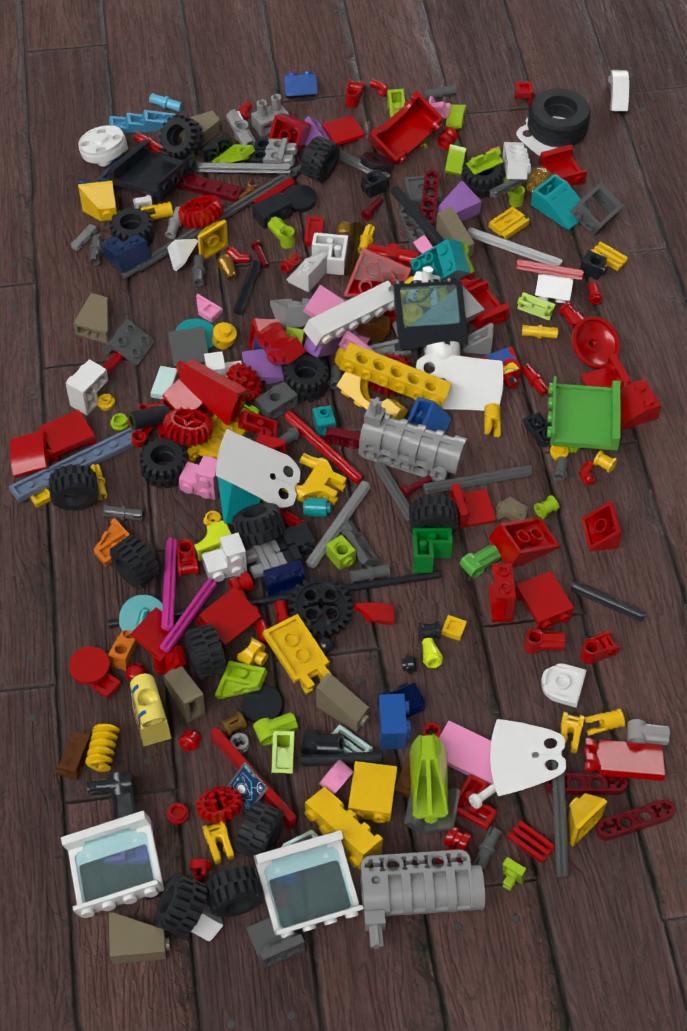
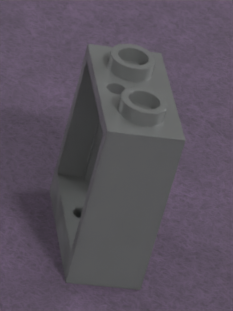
M600 182L570 212L587 231L594 235L624 205ZM592 196L609 213L601 222L583 206Z

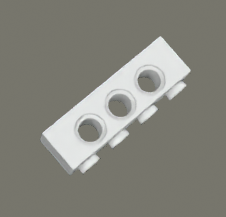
M504 142L503 161L506 178L527 179V174L531 172V164H529L530 159L528 158L527 148H524V143Z

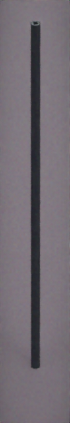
M438 570L433 571V573H419L346 584L342 586L341 590L348 589V592L438 579L441 578V572ZM292 593L247 600L251 605L254 604L255 606L273 604L279 600L289 601V598H292ZM211 605L202 606L196 615H199ZM186 609L174 610V618H180ZM119 619L108 620L109 628L120 627Z

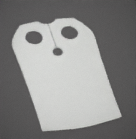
M434 352L417 360L416 369L425 372L423 368L425 363L431 362L435 365V371L430 374L438 378H445L446 381L452 383L442 409L484 411L485 405L489 403L500 405L503 390L502 361L451 355L448 359L441 360L435 356Z
M227 429L218 453L216 476L252 493L268 503H274L279 508L294 504L297 495L295 485L300 480V469L290 456ZM285 466H290L293 469L292 477H287L284 474L283 468ZM271 473H274L276 475L275 480H272L270 478ZM284 488L288 491V499L280 498L278 494L279 489Z

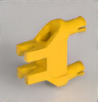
M303 453L299 463L312 468L313 471L303 485H295L296 499L304 503V500H309V498H328V502L335 505L338 501V497H336L338 495L337 490L344 491L347 478L333 472L327 459L323 457L316 458ZM282 488V491H283V492H287V493H288V491H287L286 489Z

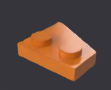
M115 518L112 519L108 531L103 533L101 541L97 543L93 550L95 556L105 567L112 563L109 552L110 548L130 535Z

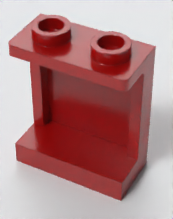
M571 144L541 152L539 165L544 167L542 170L547 178L556 174L571 187L581 185L586 181L587 171L586 169L581 170L574 160Z
M487 280L467 288L468 292L485 309L482 314L476 316V319L470 321L477 330L490 323L496 325L509 318L510 307L507 303L501 305L489 291V282Z
M79 409L38 427L39 431L44 430L47 434L46 450L49 452V458H53L55 463L59 462L60 455L86 443L89 447L96 444L95 435Z
M512 563L492 564L494 585L488 586L491 622H512L516 600Z
M551 571L516 584V599L518 601L523 600L536 622V629L548 630L553 625L560 622L565 623L572 618L574 607Z
M235 586L200 613L196 621L201 626L211 624L215 628L224 650L231 641L252 624L259 621L261 615L259 609L254 604L251 605L247 600L246 594Z

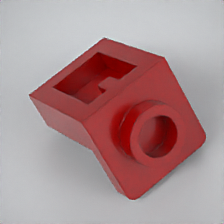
M175 646L161 661L153 656L155 672L165 675L171 669L183 667L186 664L183 647Z

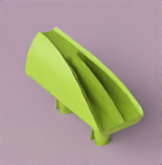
M420 734L413 742L409 753L412 810L414 817L417 819L425 818L426 823L433 824L438 821L437 818H444L448 815L447 751L442 741L436 735L422 736Z

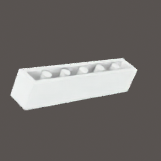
M386 281L309 319L303 331L315 346L322 343L327 344L332 338L336 336L337 338L341 337L346 331H352L360 324L368 323L373 317L376 316L378 318L385 311H392L395 309L393 291H389V287L392 285L389 281Z

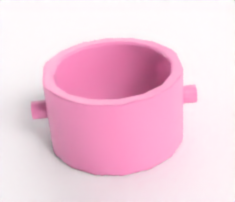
M339 759L319 784L322 787L325 786L332 794H335L350 777L353 770Z

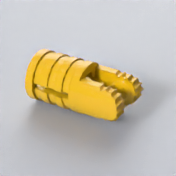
M170 201L140 208L141 211H155V214L151 215L152 221L173 216Z
M489 403L484 407V434L488 435L493 427V436L499 438L501 436V407L496 403Z
M621 709L584 717L585 723H592L598 720L600 726L587 730L588 736L625 726Z

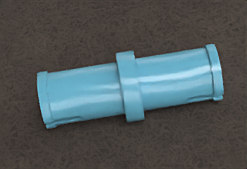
M152 93L149 99L150 103L162 106L163 109L168 108L181 112L183 107L182 102L172 100L168 96L163 97Z

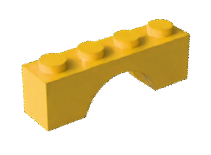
M345 372L337 384L341 389V393L346 397L353 398L357 406L364 407L367 410L372 399L368 391L369 381ZM387 398L381 405V407L386 408L385 413L391 414L392 418L397 420L404 418L409 411L394 399Z

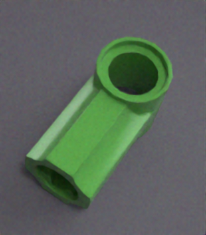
M490 544L475 554L468 553L461 559L459 564L472 579H475L484 572L485 568L500 560L501 555L496 546Z

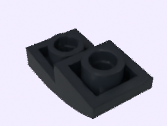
M229 133L212 140L202 149L204 163L214 160L219 156V153L225 152L232 146V138Z
M538 412L524 418L523 423L533 438L542 447L550 445V438L547 437V428L551 424L547 425L541 413Z

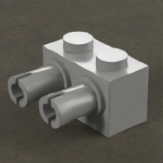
M272 95L271 106L268 107L266 100L257 101V111L251 113L252 126L261 137L270 134L275 115L281 113L289 115L281 105V95Z

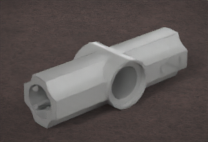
M235 109L230 110L226 114V119L234 132L235 139L241 145H253L254 147L256 140L249 130L248 122L243 119L239 111Z

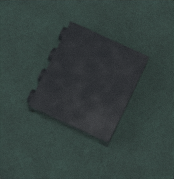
M143 140L108 168L109 181H112L115 186L161 198L195 169V153H191L187 158L181 159L150 150V141Z

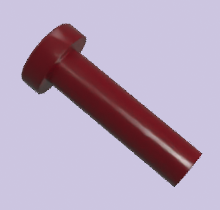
M378 197L368 209H363L361 217L366 221L370 220L372 213L383 202V199Z
M261 240L253 241L250 246L252 250L256 251L262 267H269L261 248L263 246Z
M426 476L409 486H401L400 490L405 498H408L412 492L423 487L424 483L432 482L430 476Z

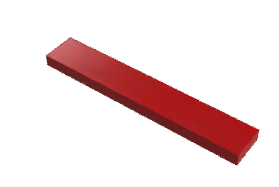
M215 727L211 730V741L237 770L240 769L244 762L268 787L262 799L268 805L282 810L284 824L290 830L296 826V815L219 728Z

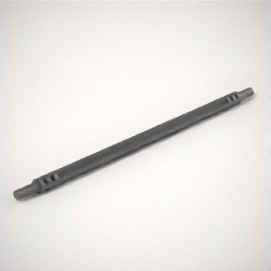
M301 164L294 168L291 167L290 174H280L223 209V216L215 222L227 219L253 203L255 198L289 177H296L297 173L301 172ZM204 228L191 229L174 240L194 239ZM173 241L153 252L148 260L121 273L122 278L125 280L136 272L140 273L168 255L167 247Z

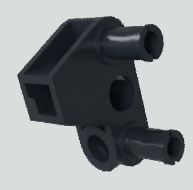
M131 771L110 773L106 779L87 781V787H91L87 789L88 795L110 794L112 796L114 818H122L137 813L135 783Z

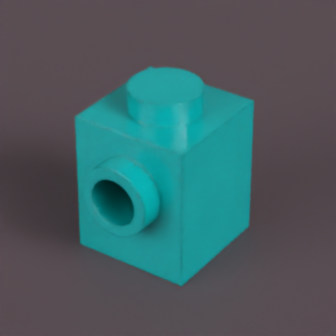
M331 405L313 409V423L320 437L325 436L329 427H336Z

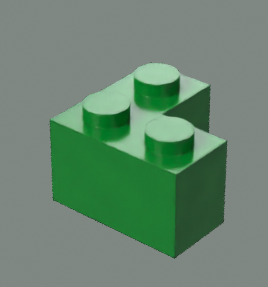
M452 528L412 529L413 573H433L434 558H451Z

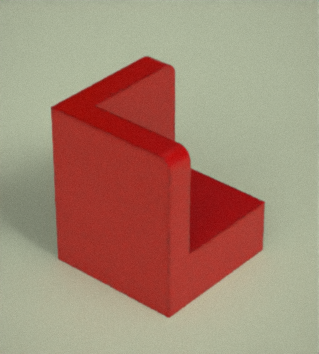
M516 82L514 98H527L528 106H530L533 98L532 82Z

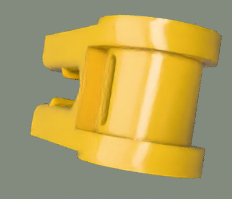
M563 712L560 734L564 737L565 744L568 739L567 733L573 734L570 751L576 754L584 716L580 715L578 717L568 715V712Z
M219 821L217 825H203L204 836L210 847L215 865L221 863V852L218 850L217 842L222 843L223 852L226 853L227 859H234L225 823Z

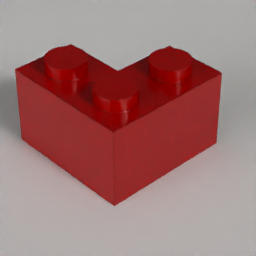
M279 322L270 323L255 334L258 345L264 349L268 361L273 365L290 364L306 352L298 337H288Z

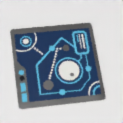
M245 762L226 786V789L229 786H232L233 790L238 789L243 800V810L246 813L255 802L260 800L268 789Z

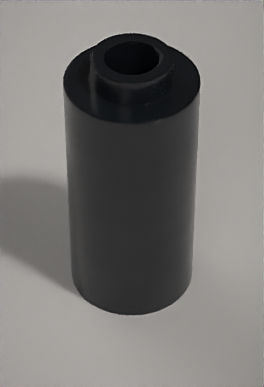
M163 404L129 412V424L132 430L163 424L165 415L171 409Z

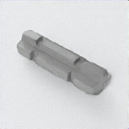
M89 224L71 243V248L78 251L97 232L96 226Z

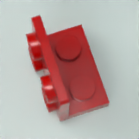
M616 354L608 357L605 368L582 374L580 377L585 386L611 388L613 381H620V388L631 383L630 377Z
M459 483L451 484L450 498L457 505L459 528L496 521L486 489L464 493V490L460 489Z

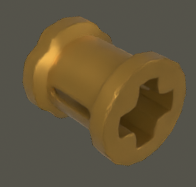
M239 711L235 713V716L227 720H220L221 727L227 737L232 736L231 733L241 728H247L245 719Z

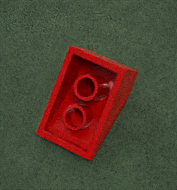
M645 379L629 383L620 388V431L656 420L659 417L662 405Z
M541 517L499 523L488 538L492 545H495L504 563H512V567L522 566L560 547V544Z

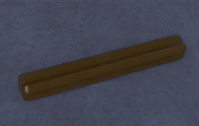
M360 222L352 223L345 265L346 275L352 276L356 265L357 248L359 247L362 228Z

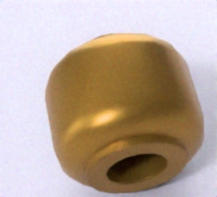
M341 221V223L337 224V235H351V223Z

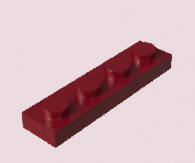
M188 174L175 185V188L206 196L209 194L216 195L219 199L237 202L239 200L238 197L243 193V187L191 174Z

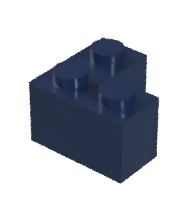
M138 234L130 236L125 241H121L116 236H113L100 243L106 261L122 273L151 258L146 240Z

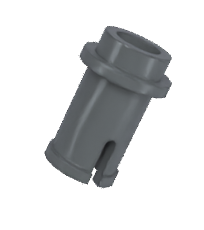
M332 366L330 368L328 384L332 389H339L337 384L341 379V369H339V366Z
M295 427L288 428L287 432L278 439L285 440L287 446L292 441H297L300 434Z
M563 456L557 458L556 468L552 473L555 480L563 481L567 477L568 458Z

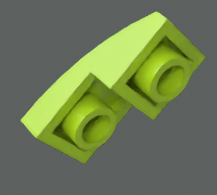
M451 104L449 117L446 118V127H452L455 130L462 128L466 105Z
M450 144L444 173L456 176L461 175L466 148Z

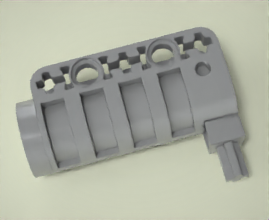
M379 397L371 399L364 415V423L359 439L360 456L374 462H383L387 466L421 477L430 476L434 481L445 480L448 472L457 475L466 452L467 438L458 435L451 437L445 435V431L437 430L435 432L422 424L416 426L410 424V420L394 419L391 414L385 413L386 408L381 407L382 402L379 401Z
M463 850L373 855L365 857L361 863L360 885L365 931H369L370 948L379 949V947H384L382 930H385V917L485 909V886L481 865H471L468 853ZM457 857H461V860L464 861L463 864L455 862ZM434 858H440L444 863L432 865L431 861ZM403 860H406V866H403ZM413 860H417V863H418L419 865H411V864H412ZM390 861H396L399 867L387 868V864ZM368 863H373L374 868L366 867H368Z

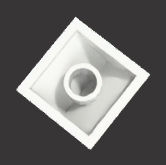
M323 252L305 258L286 280L309 292L327 272L328 254Z

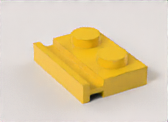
M512 206L491 220L488 227L507 240L529 225L530 219H526L524 214Z

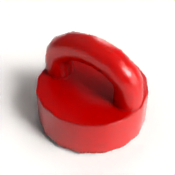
M205 859L191 860L189 870L193 871V878L197 881L203 880L207 872L211 871V862Z

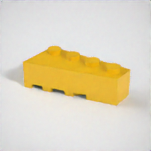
M325 786L305 802V815L311 822L315 821L319 825L323 835L342 831L344 839L341 842L344 853L348 856V861L353 867H358L361 870V863L365 857L382 855L383 838L379 834L373 836L370 831L371 827L365 822L360 824L356 814L351 809L345 811L343 802Z

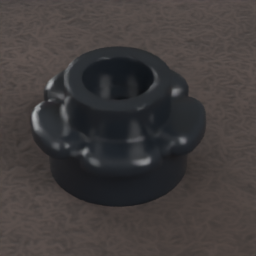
M407 654L405 659H402V668L408 674L416 672L417 665L415 656Z

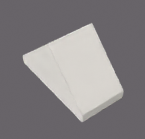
M174 240L167 247L175 271L185 264L198 240Z

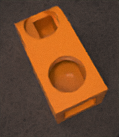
M122 630L108 654L110 666L127 671L129 661L139 643L130 635V631Z

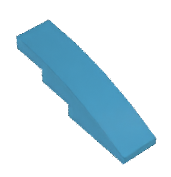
M144 110L143 114L126 113V117L109 116L108 123L110 126L120 128L123 133L160 131V128H163L162 124L167 122L169 117L172 118L175 113Z

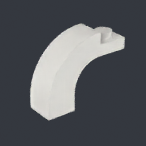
M611 70V76H608V82L611 84L610 110L628 111V71Z

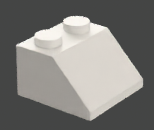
M539 273L535 295L547 301L549 298H555V302L566 303V300L570 301L573 278Z

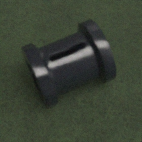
M436 621L435 624H418L420 641H423L424 638H441L439 621Z

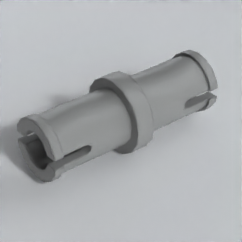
M180 207L175 208L173 216L168 221L169 226L165 236L169 239H174L178 229L181 228L182 223L178 216Z

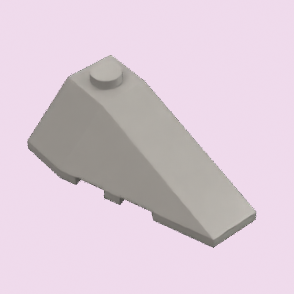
M302 298V302L292 301V299L270 300L275 319L280 321L284 329H287L288 326L294 328L302 327L312 318L303 312L310 301L308 298Z

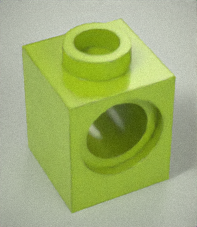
M343 535L326 544V555L339 570L350 567L356 560V550Z

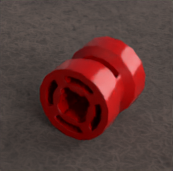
M446 127L437 138L438 146L444 150H449L450 144L453 145L458 139V132L452 127Z
M247 571L240 573L237 578L232 577L228 579L230 589L235 586L238 590L241 589L242 591L254 589L253 581Z
M454 826L453 829L448 831L443 844L448 847H454L456 850L466 851L472 834L468 832L463 833L458 827Z

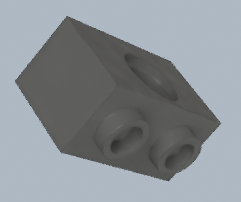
M284 381L273 386L266 393L260 394L255 399V407L260 410V415L273 420L278 419L289 410L298 406V395Z

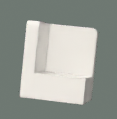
M146 194L145 197L134 198L135 209L152 205L151 195Z
M205 905L200 919L191 932L207 941H211L223 927L222 918L213 915L210 907Z

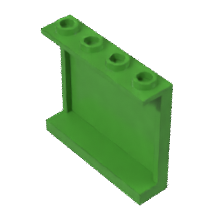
M554 376L553 383H549L548 394H552V397L548 399V408H551V412H548L547 423H551V426L547 428V437L550 438V445L618 451L620 442V381H613L612 387L607 388L556 384L557 376Z

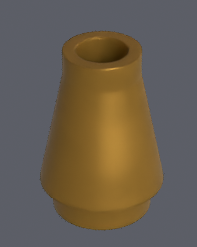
M228 254L220 256L217 259L218 268L227 277L228 281L236 279L237 274L233 258Z

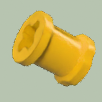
M600 450L593 463L595 466L599 465L606 469L607 473L610 474L614 470L618 459L611 458L605 455L604 451Z

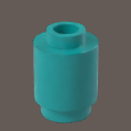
M309 498V500H304V515L309 517H327L328 513H331V502H328V498Z

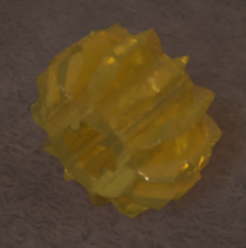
M535 167L528 177L526 189L532 194V191L551 177L552 174L546 168Z

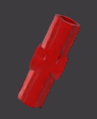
M395 243L389 244L387 247L368 244V249L405 265H411L410 261L418 257L420 253L419 251L402 249L401 246Z

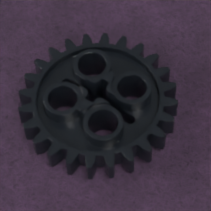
M318 575L317 581H314L312 577H310L309 583L303 580V587L297 584V591H292V598H289V603L292 604L288 606V611H292L290 617L298 614L309 632L312 633L313 638L317 634H320V638L324 634L331 638L332 632L338 635L339 628L344 630V623L349 624L350 619L348 617L352 616L350 609L353 608V604L349 603L352 597L346 596L348 589L341 590L342 583L336 586V579L328 582V576H326L324 581L321 580L320 575ZM310 595L313 596L315 599L313 601H308L305 597ZM332 595L335 599L328 600L325 596ZM331 613L334 614L336 618L329 619L326 615ZM313 614L316 618L311 620L306 615Z

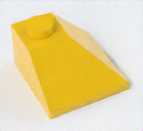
M112 181L78 184L83 212L99 221L111 220L114 214L117 215Z
M227 221L214 222L201 230L197 236L199 255L204 256V260L228 246Z
M585 793L580 799L576 797L570 803L568 824L569 840L572 847L602 819L607 804L604 798Z

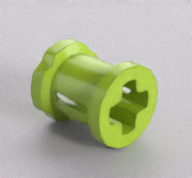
M552 495L548 496L542 503L534 505L535 513L541 519L546 518L547 514L552 511L556 512L559 509L558 501Z

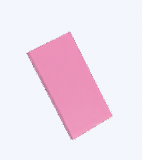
M319 285L303 312L313 318L345 301L322 285ZM359 336L364 343H368L370 338Z
M448 721L439 737L447 751V765L468 776L472 774L489 783V786L493 784L490 765L491 740Z

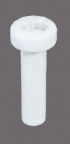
M494 783L479 794L469 796V803L472 807L479 809L485 799L497 792Z

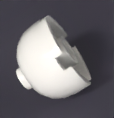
M450 341V345L445 344V342L427 345L426 348L424 347V354L427 355L434 352L435 356L441 360L448 359L451 355L460 356V344L454 341ZM428 362L430 366L435 368V365L433 363Z

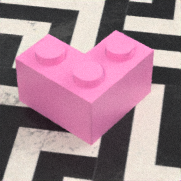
M203 456L199 465L187 462L179 477L180 490L185 493L199 495L205 499L216 500L219 493L218 477L216 476L217 459Z

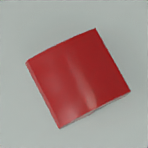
M351 115L321 124L330 140L338 145L365 137L360 125Z
M44 430L10 439V460L14 477L48 469L49 452L46 450L47 434Z
M155 607L130 635L156 659L161 661L167 653L160 649V645L170 631L161 628L162 612ZM183 632V634L180 636V638H179L178 641L175 643V645L180 641V639H181L186 633Z

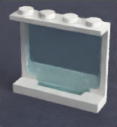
M144 811L61 837L62 846L69 853L77 905L73 906V911L79 917H92L96 912L102 910L110 911L118 905L132 904L137 899L154 897L158 895V892L164 891L151 821Z
M341 830L254 856L275 935L281 934V937L285 938L289 935H295L294 930L302 928L303 932L316 928V923L324 921V925L338 922L337 917L345 915L346 919L359 915L358 911L363 909V905H359L341 842L344 838Z

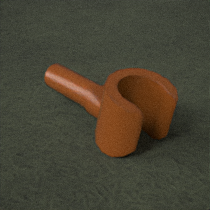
M252 181L247 182V188L238 197L239 200L255 191L257 184L252 185Z

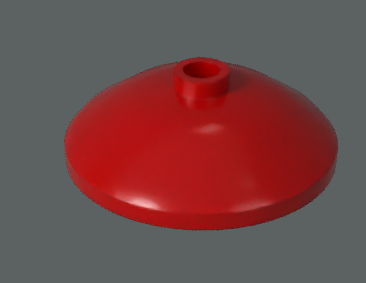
M589 316L580 320L573 328L571 335L572 347L576 356L585 365L601 369L606 367L610 355L616 354L618 357L620 351L618 334L614 327L605 319Z

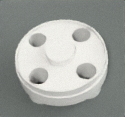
M110 125L89 130L80 138L78 143L82 158L99 166L109 165L128 150L127 141L122 130Z

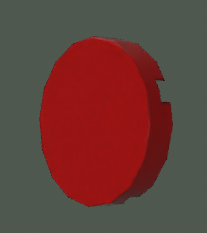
M89 646L81 648L70 658V674L81 685L98 684L109 674V657L104 650L98 647Z

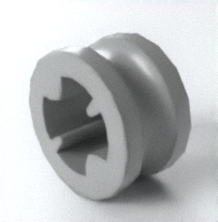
M236 733L231 737L230 742L241 754L247 752L249 741L245 734ZM243 741V745L236 747V743Z

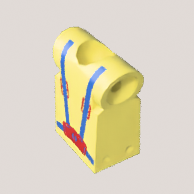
M140 674L134 677L130 682L132 706L143 747L172 739L154 677L150 674Z

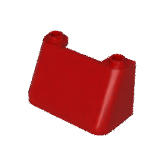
M417 90L411 95L413 99H410L408 102L406 101L397 113L382 126L378 127V130L374 128L369 132L368 142L395 164H402L413 149L433 131L437 132L443 126L441 123L444 118Z

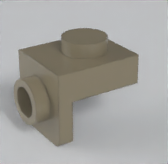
M508 497L498 503L496 519L500 520L503 517H507L512 521L523 520L526 518L528 507L512 497Z

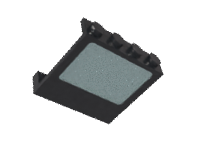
M447 278L445 281L439 282V279H430L422 283V280H413L405 284V281H396L389 287V291H393L398 334V343L394 344L395 351L423 350L424 347L426 348L427 345L445 342V344L450 345V341L459 342L460 347L468 345L462 280L456 281L455 278Z

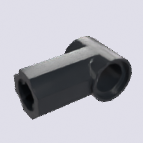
M308 729L304 733L301 752L303 754L341 753L345 746L344 736L342 734H325L318 730Z

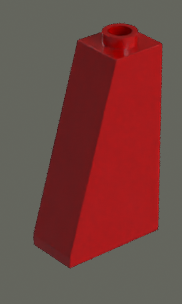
M196 360L184 363L180 369L179 380L224 424L228 426L237 422L248 389Z

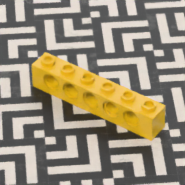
M351 342L348 344L339 369L415 400L417 397L434 401L441 408L452 384Z

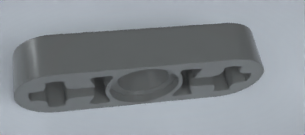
M400 207L399 220L409 242L414 245L413 242L425 235V233L404 207ZM408 224H415L416 226H415V227H408L407 225H408Z

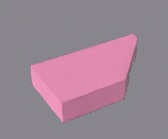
M199 294L196 295L198 315L213 323L223 313V308Z

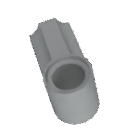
M640 719L628 721L627 742L668 745L670 736L669 726L646 724L645 721Z

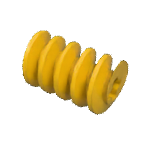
M98 724L93 727V734L91 735V742L87 751L88 757L85 760L88 767L99 772L111 770L108 764L113 762L111 757L114 756V751L112 749L116 748L114 742L118 740V736L115 735L119 733L120 729L110 724Z

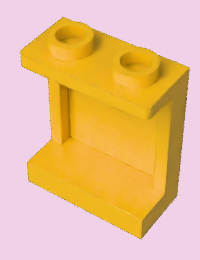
M355 761L348 809H351L356 814L358 820L369 819L377 823L390 822L397 775L396 766Z

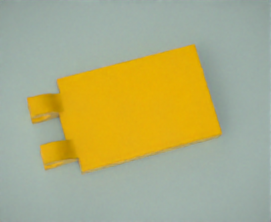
M214 415L212 417L214 429L211 439L207 443H203V445H189L190 448L186 451L187 455H189L187 462L194 463L198 455L217 459L220 445L227 429L241 436H245L249 431L238 428L239 417L237 422L227 426Z
M298 614L263 631L262 635L293 683L300 681L306 695L312 692V687L315 686L310 678L318 675L321 682L325 675L330 673L326 668L329 665L328 659Z

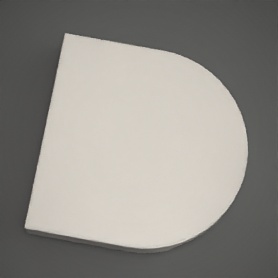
M556 664L544 671L541 679L542 690L549 699L555 702L577 707L587 670L567 664Z

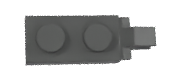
M347 520L340 529L343 536H346L349 543L356 550L358 560L363 565L376 566L380 560L362 532H358L352 521Z

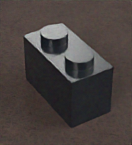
M281 192L252 205L253 218L264 229L268 228L271 218L276 216L283 220L292 215V203Z

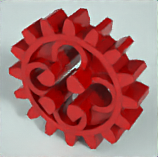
M239 362L228 369L229 371L226 372L227 378L248 389L244 401H251L260 395L262 383L258 381L261 378L255 375L257 373L256 370L252 371L251 366L246 367L245 363L240 364Z
M224 785L219 789L214 786L212 791L205 790L206 794H200V800H196L198 816L200 815L201 820L206 819L208 824L211 821H214L215 825L219 821L226 823V819L233 820V815H239V809H243L242 796L239 794L238 789L233 790L232 786H229L227 789ZM216 799L221 800L223 810L218 809Z

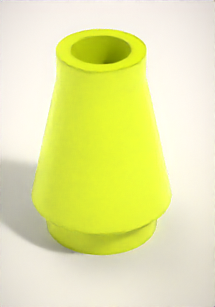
M425 638L422 641L423 663L428 668H437L442 664L443 656L434 643L433 638Z

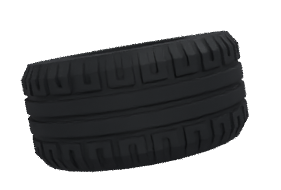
M563 88L544 90L536 95L530 103L527 126L532 136L544 145L557 148L570 144L572 146L586 136L591 109L587 101L580 94L572 90ZM553 116L563 117L566 119H557Z

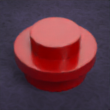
M181 803L171 805L167 811V817L173 824H182L189 816L188 808Z

